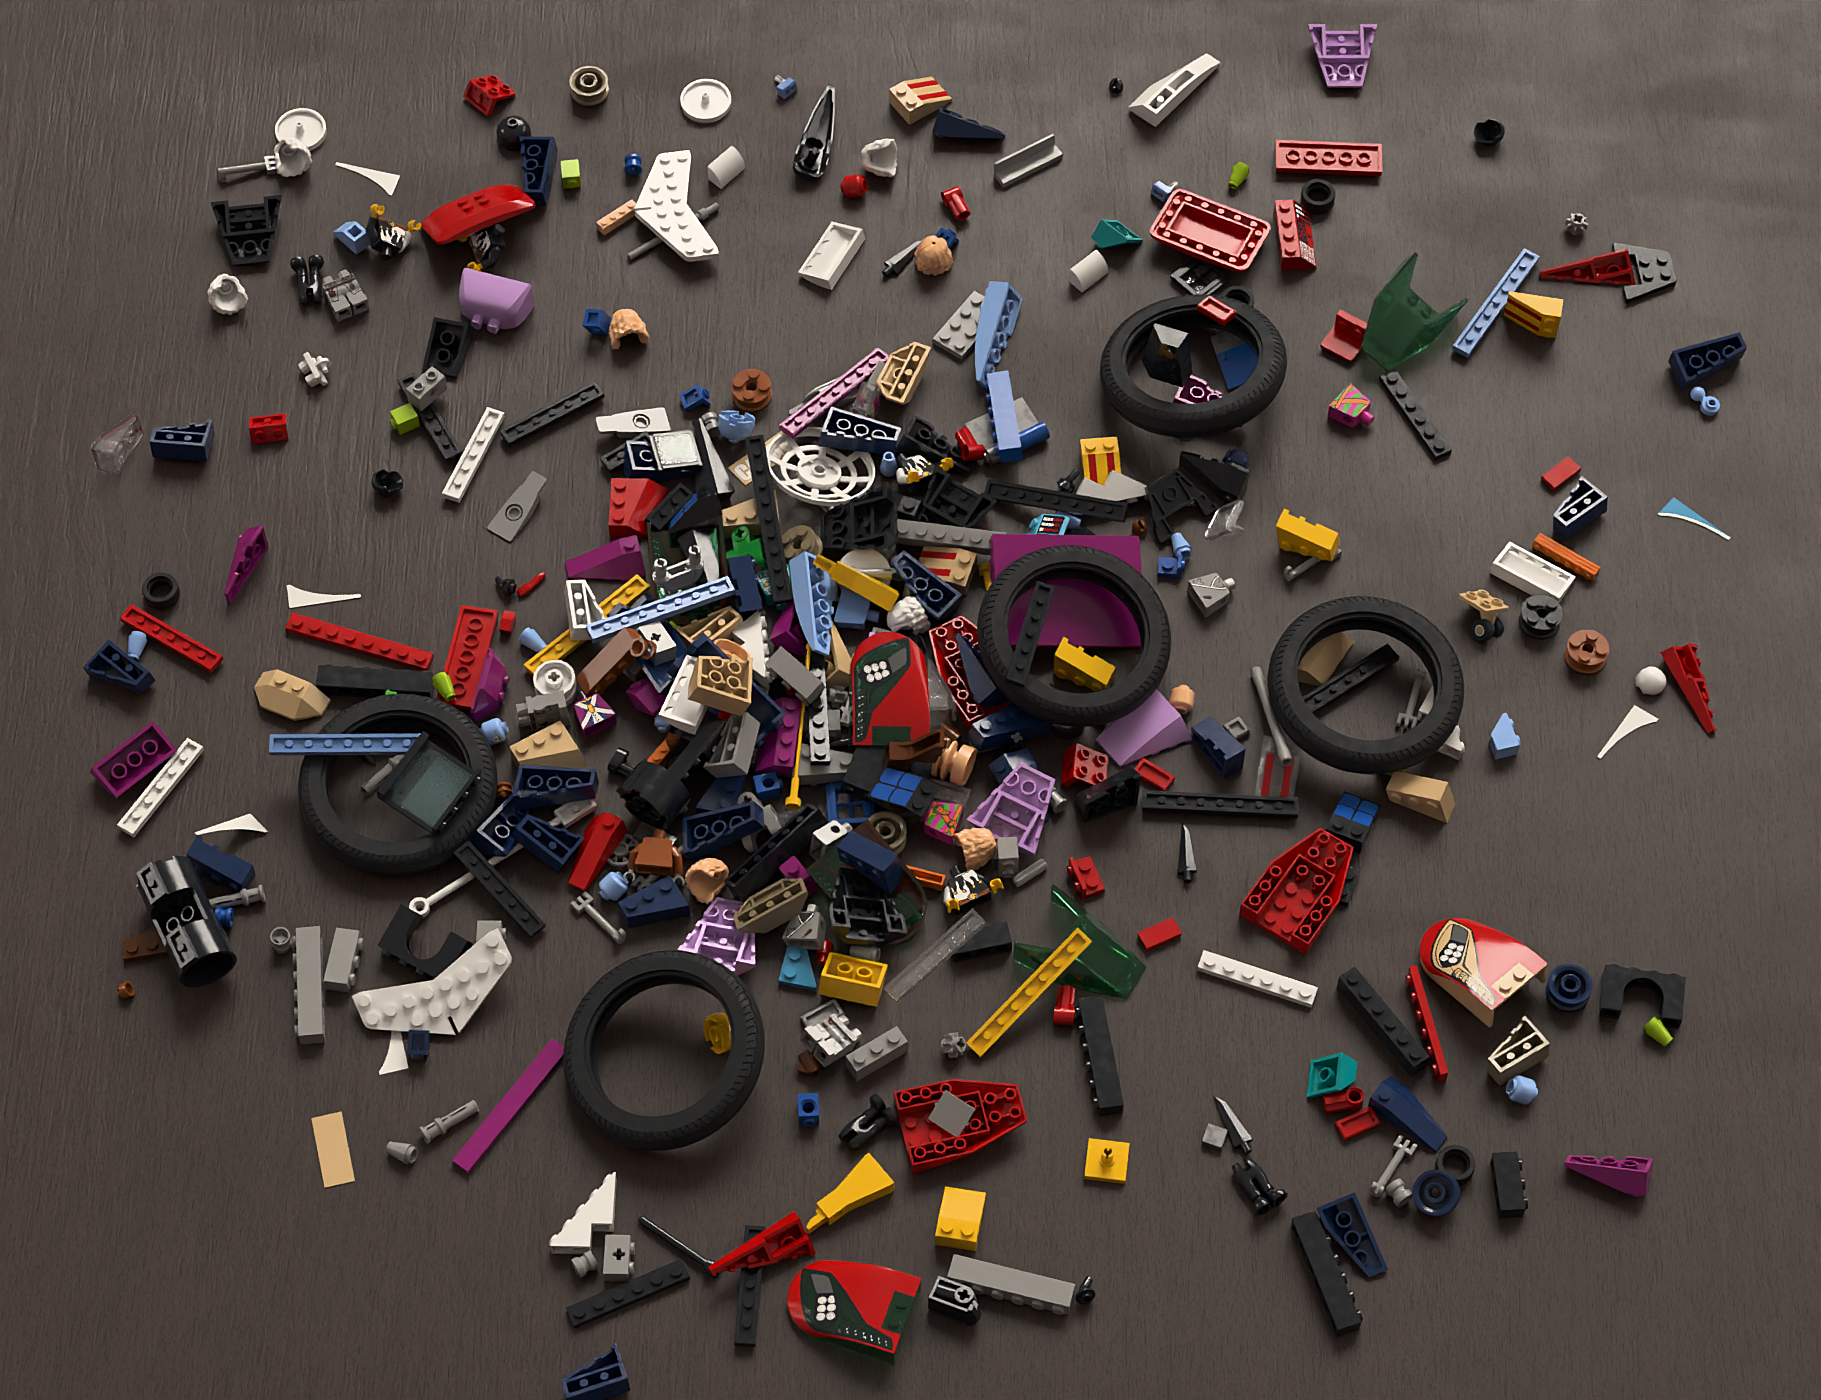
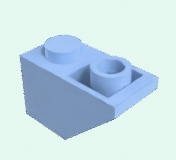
M356 221L346 222L333 232V235L355 254L360 253L370 245L365 229Z
M1507 713L1502 714L1490 736L1489 746L1495 760L1516 755L1519 746H1521L1520 738L1514 732V723L1512 719H1509Z

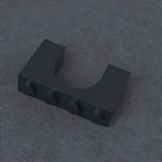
M401 904L377 946L383 949L381 953L392 958L395 955L399 958V963L406 967H409L411 964L416 967L415 972L424 977L426 974L433 976L431 980H434L469 950L473 943L450 932L442 948L435 956L429 959L416 958L411 950L410 943L412 935L423 916Z
M1616 964L1605 965L1602 974L1599 1016L1619 1019L1622 1011L1623 993L1629 988L1640 986L1652 990L1659 998V1019L1663 1025L1679 1028L1683 1018L1686 977L1674 973L1664 974L1655 970L1644 971L1636 967L1625 968Z

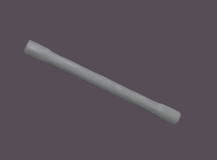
M1258 666L1253 667L1250 673L1266 714L1281 765L1289 766L1292 764V758L1272 709L1262 669Z

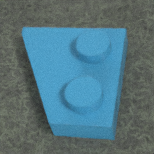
M787 946L778 980L779 984L816 991L817 986L807 949Z

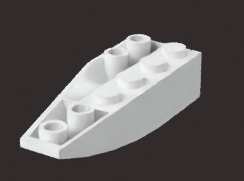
M1208 54L1201 56L1151 85L1128 107V110L1156 127L1220 65V62Z

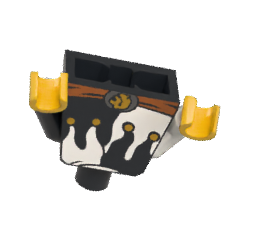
M373 204L370 207L372 216L369 217L365 231L370 240L371 248L381 253L382 260L388 261L408 246L414 236L412 233L421 228V223H418L414 228L413 223L415 220L409 221V230L406 231V227L379 216L384 213V206L378 207V204Z
M502 225L489 226L457 239L460 242H465L470 236L468 241L477 264L475 262L469 263L467 265L468 269L481 272L482 268H493L498 263L500 255L505 248V242L502 237L505 228Z
M901 453L896 458V462L899 464L896 471L897 482L903 484L910 494L928 488L933 476L934 467L944 472L948 471L949 468H953L952 458L942 459L939 463L930 462L918 454L908 458L904 453Z
M954 866L949 871L952 878L948 880V886L944 889L943 902L948 908V913H951V909H955L956 914L960 915L991 901V890L996 894V889H1004L1000 879H989L980 873H976L973 869L963 872L960 866Z

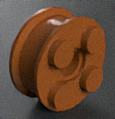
M747 369L738 373L732 380V399L741 410L755 412L764 409L772 399L771 380L764 372L757 369Z
M1595 630L1577 631L1568 640L1565 660L1570 668L1578 673H1597L1606 664L1609 644L1605 637Z

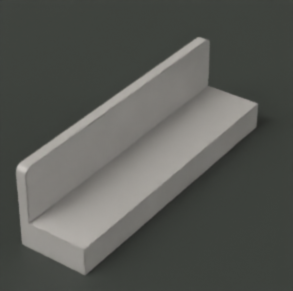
M1051 134L995 162L994 177L1004 188L1062 159L1063 154L1055 145V135Z

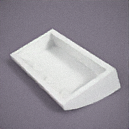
M831 222L798 274L818 286L832 290L864 242L863 230Z
M1511 542L1499 554L1490 570V573L1532 596L1547 595L1556 599L1558 603L1563 599L1575 580L1574 575Z
M686 655L660 710L659 717L674 727L695 735L708 706L688 700V684L697 658Z

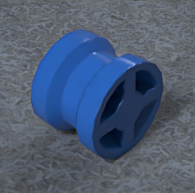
M635 153L626 155L624 158L625 173L628 175L640 174L642 172V157Z
M216 907L215 915L221 925L232 928L234 921L233 908L223 910L220 907Z

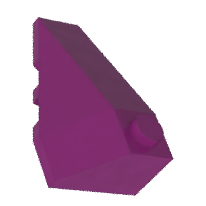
M263 526L246 529L244 534H241L237 540L224 592L228 604L232 603L269 548Z
M637 535L615 540L565 562L568 577L573 580H592L594 578L604 579V581L616 579L628 582L637 574L642 579L646 578Z
M792 593L793 602L787 603L773 627L770 641L778 648L782 646L789 653L804 655L803 641L805 635L798 619Z
M1568 1155L1564 1166L1621 1192L1631 1194L1633 1197H1642L1643 1195L1646 1196L1649 1190L1653 1159L1626 1156V1160H1616L1614 1156H1607V1158L1597 1160L1595 1156Z

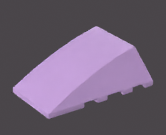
M1308 24L1327 88H1362L1377 24H1360L1358 31H1326L1325 24Z
M1157 689L1140 707L1130 714L1111 722L1096 738V742L1120 768L1139 761L1147 755H1155L1163 749L1176 747L1177 744L1184 741L1186 743L1192 741V737L1181 715Z
M1020 762L1003 780V783L991 793L985 802H982L977 807V810L966 821L975 828L990 830L995 841H997V838L1017 837L1018 852L1035 855L1055 779Z
M715 897L704 912L701 921L699 920L696 923L695 929L692 933L688 934L684 944L680 945L677 950L694 952L714 959L729 968L737 976L755 968V933L739 932L733 915L739 911L743 902Z

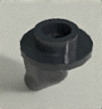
M1074 469L1067 478L1061 477L1057 481L1058 489L1062 492L1072 493L1075 488L1072 482L1080 474V471Z
M501 576L495 578V582L503 590V595L510 597L512 594H515L517 584L514 579L505 578L503 580Z
M1089 1276L1085 1277L1075 1296L1079 1304H1089L1095 1298V1291L1089 1288L1093 1282V1279Z

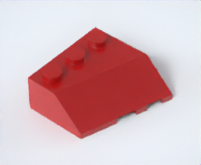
M611 478L610 538H626L637 535V538H648L652 527L644 520L664 499L668 489L650 479Z

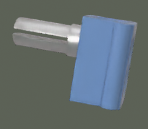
M779 75L775 76V81L780 83L776 86L778 95L783 99L798 90L795 80L790 77L785 80Z
M1158 181L1153 184L1151 194L1166 203L1172 191L1178 187V183L1174 181L1169 186H1166Z

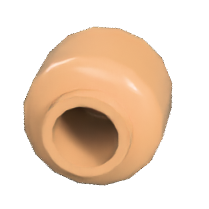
M1179 685L1171 690L1169 703L1180 715H1185L1193 709L1195 694L1188 686Z

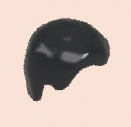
M1492 118L1485 122H1478L1474 128L1475 139L1479 143L1488 146L1499 143L1505 134L1504 125L1499 120Z
M385 469L374 473L371 481L375 492L384 497L395 495L403 489L404 485L403 478L399 472H388Z

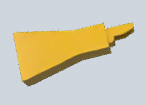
M817 554L813 562L815 566L829 573L832 580L889 612L899 596L898 590L840 561L835 563Z
M867 1153L834 1191L816 1203V1216L811 1218L806 1226L808 1234L825 1222L831 1225L847 1212L894 1191L893 1180L870 1153Z

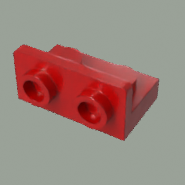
M286 413L249 418L252 444L288 440Z
M1091 856L1074 861L1073 857L1069 858L1066 869L1069 877H1073L1075 881L1073 884L1076 893H1080L1082 899L1105 892Z

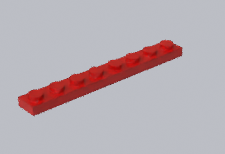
M293 612L285 627L286 632L420 671H428L434 658V654L428 651Z

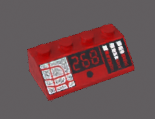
M1293 199L1275 200L1273 215L1280 270L1316 269L1309 210Z

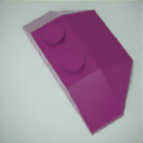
M490 648L487 651L470 710V718L474 723L499 710L500 703L503 704L505 700L504 689L509 686L510 676H507L506 667L493 649Z

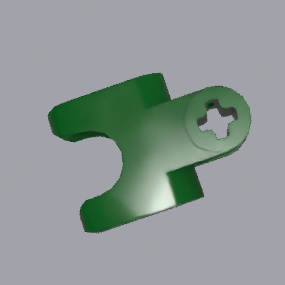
M746 526L736 527L731 534L734 549L726 552V559L750 554L751 559L754 558L761 571L767 569L763 540L760 537L756 539L754 535L750 534Z

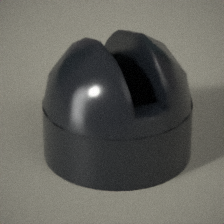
M1113 78L1109 83V90L1112 93H1120L1123 90L1122 80Z

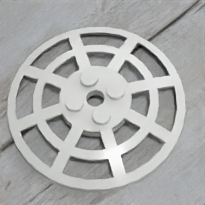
M807 427L795 438L804 436L820 437L822 428ZM785 433L775 437L766 451L772 481L785 493L807 503L822 506L845 505L850 502V499L854 497L859 498L867 494L866 491L871 489L874 482L875 465L868 452L855 451L846 457L834 449L819 447L818 445L799 447L795 440ZM785 441L788 442L792 450L787 452L782 460L772 456V453L780 444ZM818 451L819 454L805 456L803 452ZM826 453L835 456L841 461L836 463L833 459L827 457ZM794 455L800 460L797 466L787 463ZM860 457L867 467L868 477H857L856 468L852 462ZM770 462L780 466L781 474L785 481H780L775 476L770 467ZM847 466L851 477L841 476V468ZM786 469L796 472L798 478L790 480ZM839 482L850 483L843 491L836 487ZM856 483H867L866 488L852 497L847 495ZM804 484L812 488L811 493L796 485ZM828 489L834 493L830 495L818 494L819 490ZM838 497L842 498V499H838V500H823V499H833V498H838Z

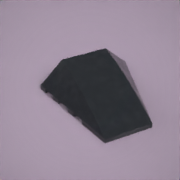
M282 195L264 196V203L231 207L228 200L210 202L233 266L270 262Z
M934 467L933 476L929 482L928 491L923 499L922 508L916 521L971 528L998 501L982 492L980 495L952 480L950 474Z
M887 481L875 490L872 488L866 491L867 494L859 498L854 497L850 499V502L845 505L840 504L820 514V539L823 549L889 550L898 541L897 505Z

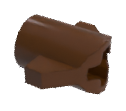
M941 723L939 729H944V737L949 738L951 744L953 741H957L959 744L963 737L959 733L960 729L949 726L946 723Z
M806 1050L799 1054L798 1059L801 1064L797 1065L796 1068L798 1072L815 1078L820 1074L822 1064L813 1056L814 1053Z

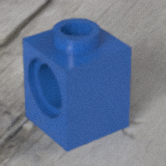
M586 309L583 327L591 334L608 335L611 317L603 310Z
M776 771L753 776V786L757 799L766 801L781 797L780 790L783 789L781 778H777Z
M818 1093L797 1094L799 1125L813 1126L819 1124ZM812 1109L813 1112L805 1113L804 1110Z

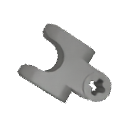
M745 792L738 798V805L754 801L764 809V828L741 839L744 847L752 853L758 849L756 837L760 831L769 829L770 833L774 835L782 827L771 804L763 807L761 801L753 793Z

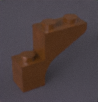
M935 729L908 742H889L885 749V766L909 769L911 763L914 762L936 763L937 759L942 756L943 748L945 749L947 746V737H944V729Z

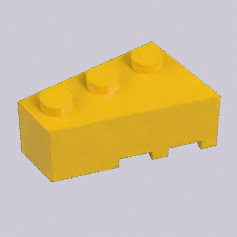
M1284 509L1276 524L1279 548L1285 551L1297 552L1304 556L1316 557L1320 560L1332 561L1340 545L1339 534L1316 523V526L1307 523L1305 522L1306 518L1302 516L1296 518L1288 514L1289 510Z
M1063 637L1054 654L1053 674H1056L1061 679L1071 680L1078 686L1084 685L1089 687L1094 692L1108 689L1115 677L1116 667L1096 655L1094 657L1089 656L1083 652L1084 648L1072 646L1067 643L1069 639Z

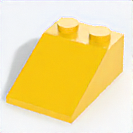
M945 1186L936 1228L935 1245L976 1251L986 1193Z

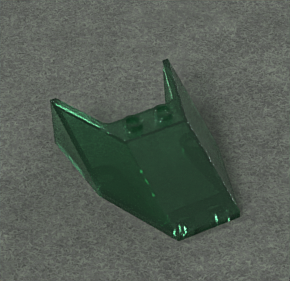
M1416 252L1401 262L1375 297L1361 344V349L1386 372L1430 346L1468 302V299L1465 298L1442 313H1437L1410 288L1418 256Z
M1053 884L1051 887V902L1078 916L1063 942L1077 928L1092 941L1055 982L1062 986L1070 985L1078 990L1127 999L1147 966L1104 923ZM1016 942L1014 944L1013 960L1036 971L1056 949Z

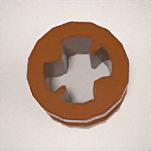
M499 782L496 797L499 799L508 798L512 794L511 783Z

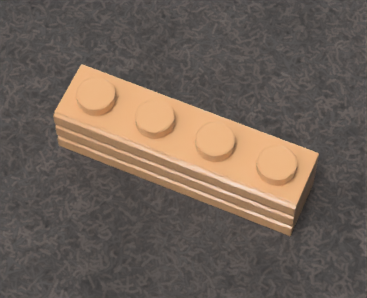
M630 200L597 221V229L603 235H606L635 216L636 203Z

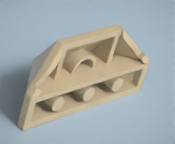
M913 342L909 346L890 354L876 381L885 399L901 405L911 401L925 373L931 347Z
M278 669L263 672L254 686L261 708L293 721L309 719L315 716L322 717L331 702L312 683Z

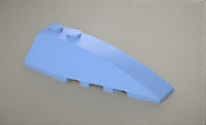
M990 281L985 291L984 302L980 307L975 342L976 380L983 388H985L984 381H987V373L995 372L994 365L999 363L1001 359L1000 352L1008 344L1006 339L1014 331L1023 300L1009 282Z
M804 551L789 561L795 608L800 625L812 651L828 656L831 642L829 629L832 628L833 623L830 619L834 613L832 601L835 600L836 595L834 580L830 578L829 573L813 564L816 558L815 555Z

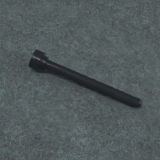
M645 1216L638 1218L640 1224L703 1266L707 1275L711 1278L716 1277L711 1274L708 1268L716 1260L706 1259Z

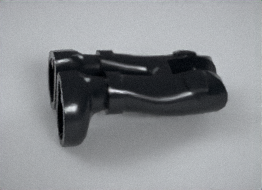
M312 255L308 259L311 284H308L307 263L305 259L294 257L290 261L291 268L297 273L298 296L302 305H308L307 294L313 293L315 304L321 301L322 283L319 271L324 265V259L320 255Z
M876 1093L869 1098L871 1104L869 1110L866 1109L863 1114L850 1121L838 1135L839 1139L844 1142L855 1132L858 1134L848 1143L847 1147L851 1151L872 1139L878 1132L884 1129V1126L894 1125L899 1121L896 1113L890 1107L886 1109L884 1101ZM882 1114L878 1119L873 1121L872 1124L864 1128L869 1122L874 1120L876 1116Z
M1250 1156L1243 1159L1248 1171L1245 1172L1239 1163L1232 1165L1237 1181L1247 1193L1249 1199L1255 1203L1253 1211L1256 1215L1266 1214L1271 1209V1206L1276 1208L1287 1198L1288 1194L1284 1189L1274 1190L1264 1171ZM1253 1182H1255L1259 1186L1262 1193L1267 1197V1199L1262 1197V1194L1256 1188Z

